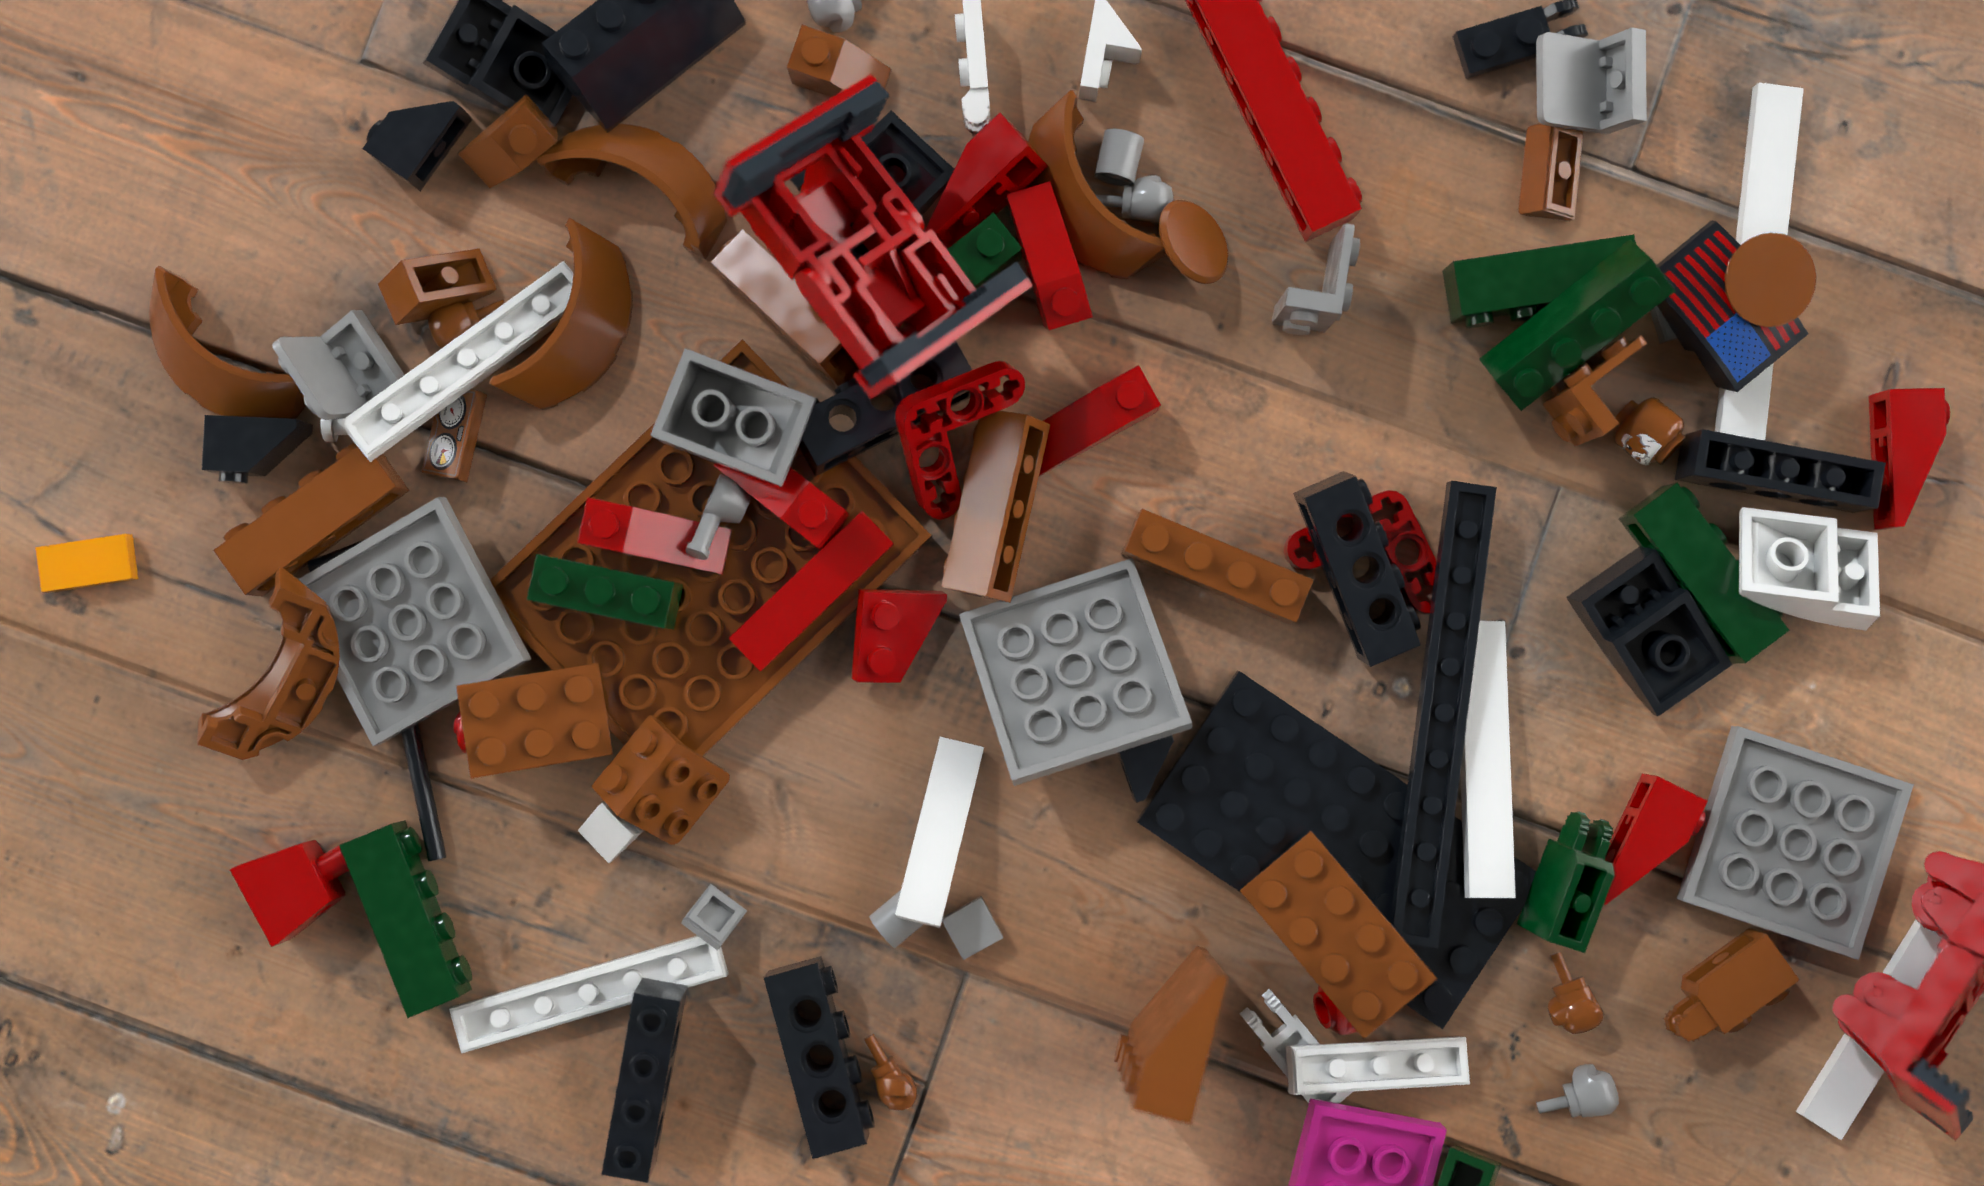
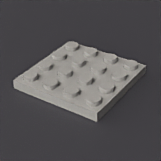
M446 497L435 498L298 579L326 602L333 616L339 640L340 661L337 679L372 746L383 744L404 730L457 702L456 685L494 680L531 660L527 649Z
M1133 558L1013 596L1011 603L997 601L959 614L1013 786L1192 729L1190 715Z
M1731 726L1704 810L1706 813L1705 821L1697 833L1676 899L1859 960L1914 784L1740 726Z

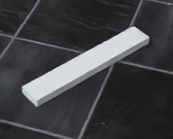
M562 261L344 418L339 424L366 458L372 462L556 328L570 297L573 271Z
M1480 621L1461 763L1465 898H1516L1505 621Z
M1915 919L1882 973L1889 974L1897 981L1918 989L1926 972L1929 971L1939 954L1937 945L1943 938L1935 931L1924 928ZM1844 1033L1796 1112L1834 1137L1842 1140L1878 1083L1884 1070L1852 1038Z
M694 936L459 1004L450 1008L449 1011L460 1051L465 1053L632 1004L633 993L642 978L688 985L689 988L727 977L729 973L722 948L720 947L717 951L699 936Z

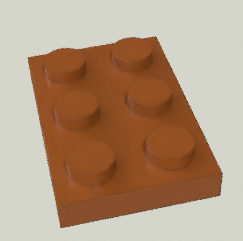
M598 663L456 685L471 779L613 754Z

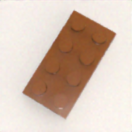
M1312 831L1240 890L1363 1039L1437 979Z

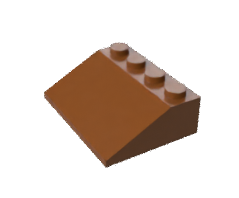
M1196 946L1131 1022L1128 1036L1122 1034L1119 1036L1114 1062L1118 1063L1117 1071L1121 1072L1120 1081L1124 1082V1092L1128 1093L1133 1110L1192 1125L1228 978L1206 948Z

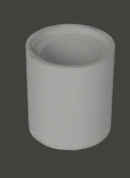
M1105 130L1094 176L1112 185H1134L1144 138L1127 130Z
M901 890L869 916L873 925L893 948H896L924 925L895 917Z

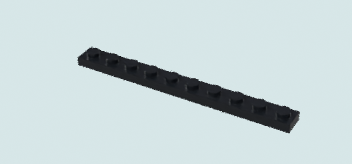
M1449 481L1446 484L1390 916L1391 925L1408 944L1438 948L1497 490V487Z

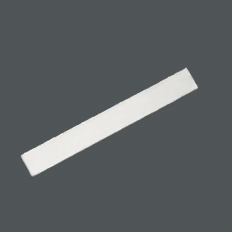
M1758 83L1752 88L1736 241L1740 245L1748 239L1764 233L1788 235L1804 88ZM1773 364L1738 392L1719 388L1715 424L1716 432L1765 440Z

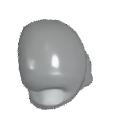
M807 0L810 14L816 24L829 27L834 33L848 30L854 21V13L862 9L861 0Z
M1157 175L1137 178L1134 186L1125 185L1123 196L1096 195L1105 207H1122V218L1150 221L1155 225H1159V218L1164 207L1174 201L1172 187L1162 182L1161 178Z
M1584 1064L1574 1069L1571 1083L1562 1084L1565 1096L1536 1102L1539 1114L1568 1107L1572 1118L1580 1115L1582 1117H1596L1608 1115L1615 1111L1619 1104V1096L1616 1084L1610 1073L1597 1070L1593 1064Z

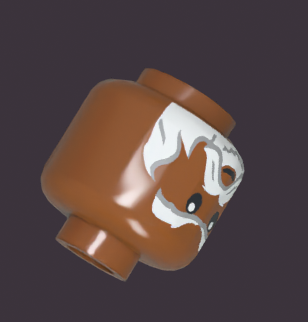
M1655 397L1645 399L1640 404L1631 400L1615 417L1619 422L1618 425H1620L1614 435L1616 444L1642 465H1649L1655 461L1662 465L1686 439L1682 434L1684 429L1683 419Z

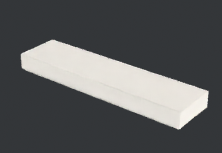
M939 738L895 917L940 928L984 747L949 738Z
M1466 1037L1286 1046L1289 1094L1292 1095L1470 1084Z

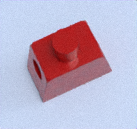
M316 840L288 847L230 869L271 947L291 940L345 897V890L338 877L349 871L339 845L324 853Z

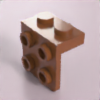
M1642 335L1629 342L1625 336H1622L1611 345L1604 346L1586 360L1587 364L1575 372L1572 371L1550 388L1554 395L1543 402L1542 405L1552 416V426L1564 441H1571L1575 447L1605 435L1619 424L1591 385L1646 345L1647 342Z
M649 715L591 787L618 817L670 845H675L690 831L700 816L727 785L730 775L722 767L685 746L660 720Z

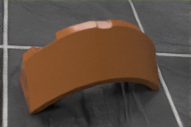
M1070 90L1032 127L1028 142L1046 162L1048 167L1027 188L1044 182H1051L1077 263L1111 274V277L1128 279L1163 258L1166 251L1162 245L1161 238L1156 237L1155 233L1146 234L1139 231L1110 212L1096 197L1086 182L1076 158L1077 148L1074 142L1075 131L1083 124L1084 118L1077 109L1078 97L1074 90Z
M618 124L607 133L601 125L585 127L568 133L538 157L537 163L550 177L567 186L574 180L573 176L580 173H588L589 175L599 177L607 161L626 167L648 179L665 194L677 209L674 217L684 227L685 239L683 246L685 249L705 260L727 222L724 207L713 195L716 186L704 166L681 144L673 142L655 130L630 124Z
M571 218L568 219L565 225L570 235L566 247L573 252L574 274L570 297L563 316L550 337L534 354L514 368L507 367L506 372L497 376L493 375L489 382L490 385L541 410L558 406V403L569 399L577 393L585 392L608 371L617 358V352L623 340L627 337L632 316L633 291L630 289L626 261L621 249Z
M161 266L156 267L149 307L150 329L158 357L175 384L185 394L198 401L202 407L221 416L296 419L306 407V404L304 402V395L293 378L288 374H273L270 372L265 374L248 371L233 366L206 350L192 336L202 323V319L192 310L191 297L195 298L199 289L182 276Z
M279 567L275 574V590L269 600V607L276 612L279 611L283 619L281 625V635L283 638L279 650L267 671L250 689L226 705L210 712L202 713L198 720L197 745L241 760L259 756V750L274 745L283 739L288 742L310 725L323 709V704L328 694L334 688L340 657L338 634L333 616L322 598L284 568Z

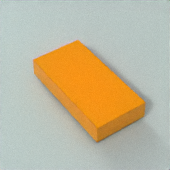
M119 534L35 547L41 592L44 593L139 579L132 534Z

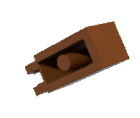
M1748 928L1682 976L1681 990L1686 995V998L1674 1005L1673 1010H1669L1666 1017L1663 1018L1666 1029L1673 1032L1676 1036L1683 1037L1688 1042L1690 1040L1693 1042L1696 1039L1699 1040L1700 1036H1705L1713 1029L1723 1034L1737 1032L1746 1027L1752 1021L1751 1015L1763 1006L1774 1005L1786 998L1790 992L1788 988L1800 979L1767 934Z

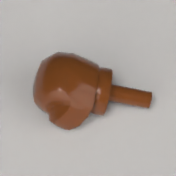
M504 299L477 310L472 301L464 304L462 302L434 310L429 316L428 324L435 343L442 349L505 303Z
M1562 952L1550 955L1562 982L1552 987L1556 996L1548 1004V1011L1555 1026H1563L1566 1031L1572 1034H1580L1596 1028L1602 1022L1604 1013L1589 985H1586L1584 977L1572 978Z
M874 1034L866 1037L864 1041L877 1063L870 1071L875 1078L880 1101L891 1110L903 1111L912 1107L917 1099V1087L910 1074L902 1072L893 1056L886 1057Z

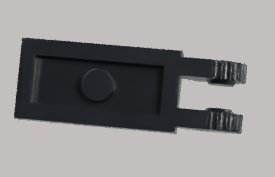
M1561 0L1545 8L1541 5L1456 31L1452 37L1465 78L1469 79L1536 58V40L1538 36L1550 32L1547 22L1573 14L1579 9L1577 0ZM1584 24L1573 25L1556 32L1582 38L1588 36Z

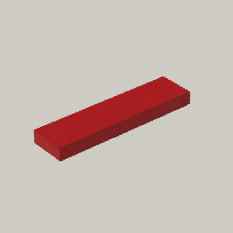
M861 511L728 639L762 672L895 544Z

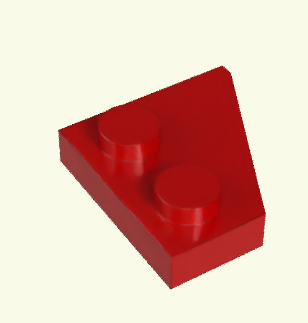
M858 589L851 679L862 683H901L947 602V594L942 591Z

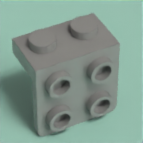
M1629 28L1602 40L1546 32L1538 36L1536 40L1537 119L1542 125L1610 134L1647 121L1646 30Z
M1344 223L1330 243L1322 292L1288 287L1274 306L1272 324L1282 325V331L1294 335H1309L1310 330L1326 332L1335 321L1340 320L1342 311L1347 312L1349 310L1353 294V284L1346 283L1349 266L1356 265L1360 249V238L1353 237L1354 224Z
M351 310L320 337H279L272 344L274 351L279 357L278 361L281 368L293 378L304 395L306 406L323 420L346 418L405 375L362 310Z

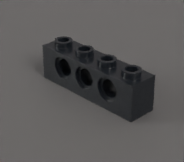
M956 340L898 382L879 393L888 396L893 401L894 407L890 410L881 411L874 408L870 402V397L855 378L838 386L834 390L836 395L822 402L816 398L817 400L799 443V448L815 477L899 434L895 419L897 406L908 395L920 391L911 383L910 378L917 374L926 375L931 379L933 385L971 371L972 368ZM969 390L957 392L952 398L951 407L969 399ZM922 409L916 411L917 418L912 421L915 425L921 423V415L926 413ZM838 414L846 415L853 421L854 427L848 431H838L831 426L829 420Z
M1705 429L1684 435L1686 439L1680 446L1675 480L1851 513L1878 509L1886 464L1884 462Z
M1343 471L1294 492L1297 505L1357 658L1372 667L1420 646L1421 643L1416 631L1421 629V624L1414 608L1410 604L1406 605L1400 591V589L1405 588L1404 579L1397 565L1394 562L1389 563L1384 550L1385 547L1389 546V541L1381 523L1373 521L1368 505L1372 504L1373 500L1365 481ZM1350 513L1353 517L1351 531L1344 536H1338L1336 531L1338 520L1343 515ZM1367 556L1369 559L1368 571L1363 576L1355 578L1353 575L1354 563L1359 558ZM1384 598V612L1378 618L1370 619L1369 609L1371 604L1377 599Z
M822 956L769 970L764 976V982L812 1159L867 1144L870 1133L869 1129L875 1127L874 1117L869 1101H861L856 1084L863 1082L857 1056H849L844 1039L850 1038V1029L844 1010L836 1011L832 994L838 993V986L832 966L824 967ZM806 999L815 1001L821 1008V1017L813 1021L802 1018L798 1012V1003ZM815 1045H825L831 1049L834 1060L827 1065H819L812 1060L809 1050ZM828 1090L839 1091L845 1097L846 1105L840 1109H830L823 1103L822 1094Z
M642 978L633 993L601 1175L648 1183L657 1161L688 985Z

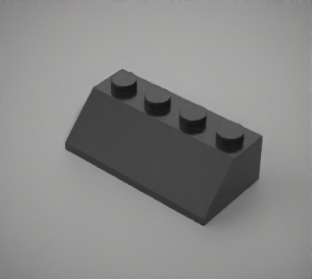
M597 0L541 44L548 67L608 133L742 28L746 21L734 0Z

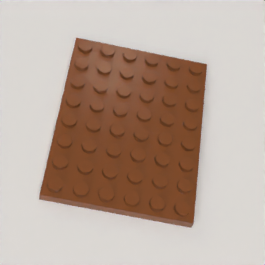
M743 339L720 360V362L788 387ZM654 423L493 576L490 581L519 636L552 670L594 663L599 664L609 730L623 745L628 742L646 718L652 715L660 720L685 746L704 757L857 610L858 589H878L932 535L856 456L815 477L798 446L790 467L850 514L832 539L863 511L895 545L772 663L760 672L728 638L809 562L820 549L751 496L749 505L740 523L720 522L719 527L733 530L723 575L588 547L577 543L587 497L700 522L719 475L724 474L713 466L714 462L664 444L650 436L655 425ZM536 554L684 585L674 630L526 600Z

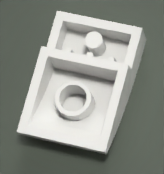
M1742 507L1739 511V594L1758 604L1791 616L1866 631L1880 616L1878 533L1837 528L1836 518Z

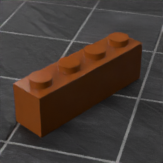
M997 411L978 420L973 432L974 443L969 465L963 477L964 487L961 501L953 522L954 532L950 550L943 566L944 576L941 587L968 595L1011 603L1050 424L1027 414Z
M355 443L350 444L336 455L337 461L324 471L318 469L303 477L298 483L300 488L288 497H277L263 506L261 509L263 515L252 523H242L229 530L223 537L225 542L213 551L245 595L263 597L275 588V574L279 567L286 569L292 575L306 566L309 560L323 554L410 490L384 454L370 462Z
M1141 509L1137 514L1121 553L1125 557L1133 558L1137 562L1286 624L1297 622L1314 581L1311 578L1145 509Z

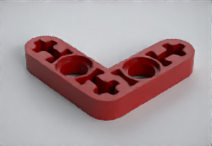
M991 362L908 395L897 406L895 419L914 494L919 506L934 519L941 520L952 516L959 509L962 496L947 432L1010 407L1023 396L1025 379L1008 362ZM1005 376L1009 380L1003 383L1004 390L998 392L995 388L1000 386V378ZM978 386H983L985 390L981 391ZM961 390H969L970 401L968 405L962 410L953 411L951 409L953 396ZM919 409L924 410L926 413L921 415V423L915 425L912 421L917 418L916 411ZM941 410L943 416L938 415L936 411ZM930 447H937L939 455L935 463L929 467H920L919 458L923 451ZM932 480H936V483L945 491L941 494V501L937 504L933 502L937 498L935 485L931 482Z
M1387 490L1373 495V503L1368 505L1371 514L1382 509V499L1388 505L1395 503L1398 507V512L1393 514L1395 521L1393 524H1391L1388 518L1381 519L1379 522L1383 526L1389 541V546L1384 548L1389 563L1394 562L1397 565L1404 579L1405 588L1400 589L1407 605L1410 604L1414 608L1415 612L1430 614V604L1427 601L1419 602L1417 600L1416 594L1422 590L1417 577L1411 578L1409 581L1405 577V573L1418 571L1426 565L1429 573L1420 574L1426 586H1433L1436 558L1415 514L1404 495L1397 491ZM1350 513L1345 514L1341 517L1350 518L1353 520V517ZM1306 527L1288 537L1284 546V555L1290 566L1304 571L1321 566L1316 550L1311 553L1313 558L1311 562H1308L1306 557L1297 558L1294 550L1300 547L1299 538L1303 537L1306 543L1312 542ZM1404 539L1413 541L1419 549L1417 561L1410 566L1400 563L1395 555L1397 544Z

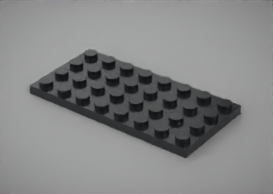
M1236 671L1136 822L1239 892L1312 831L1390 922L1407 784L1242 672ZM1457 817L1454 818L1438 948L1408 944L1437 979L1406 1005L1441 1029L1445 1027L1523 909L1536 874L1534 869L1514 857L1516 898H1465L1462 821Z

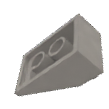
M685 348L650 436L669 446L782 487L817 399Z

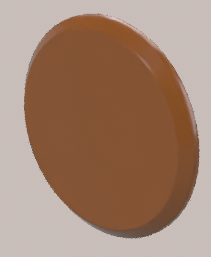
M1175 200L1167 204L1159 218V234L1162 245L1171 262L1182 274L1195 282L1211 284L1221 279L1228 266V249L1223 232L1215 219L1202 207L1187 200Z
M1764 233L1745 241L1733 253L1725 273V290L1732 308L1747 322L1762 327L1781 326L1796 319L1808 307L1816 287V269L1811 255L1799 241L1780 233Z

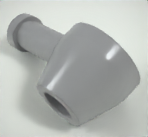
M722 474L719 475L692 542L688 543L686 547V552L697 559L706 560L710 554L709 548L720 522L740 523L749 505L751 496L729 477Z

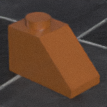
M803 24L787 65L792 84L829 97L835 96L870 74L885 89L891 74L890 67L846 39Z
M526 94L458 152V155L489 188H492L523 171L557 142L558 129Z
M480 248L401 260L378 283L395 325L428 320L434 310L443 306L460 302L463 304L468 301L473 302L497 290Z

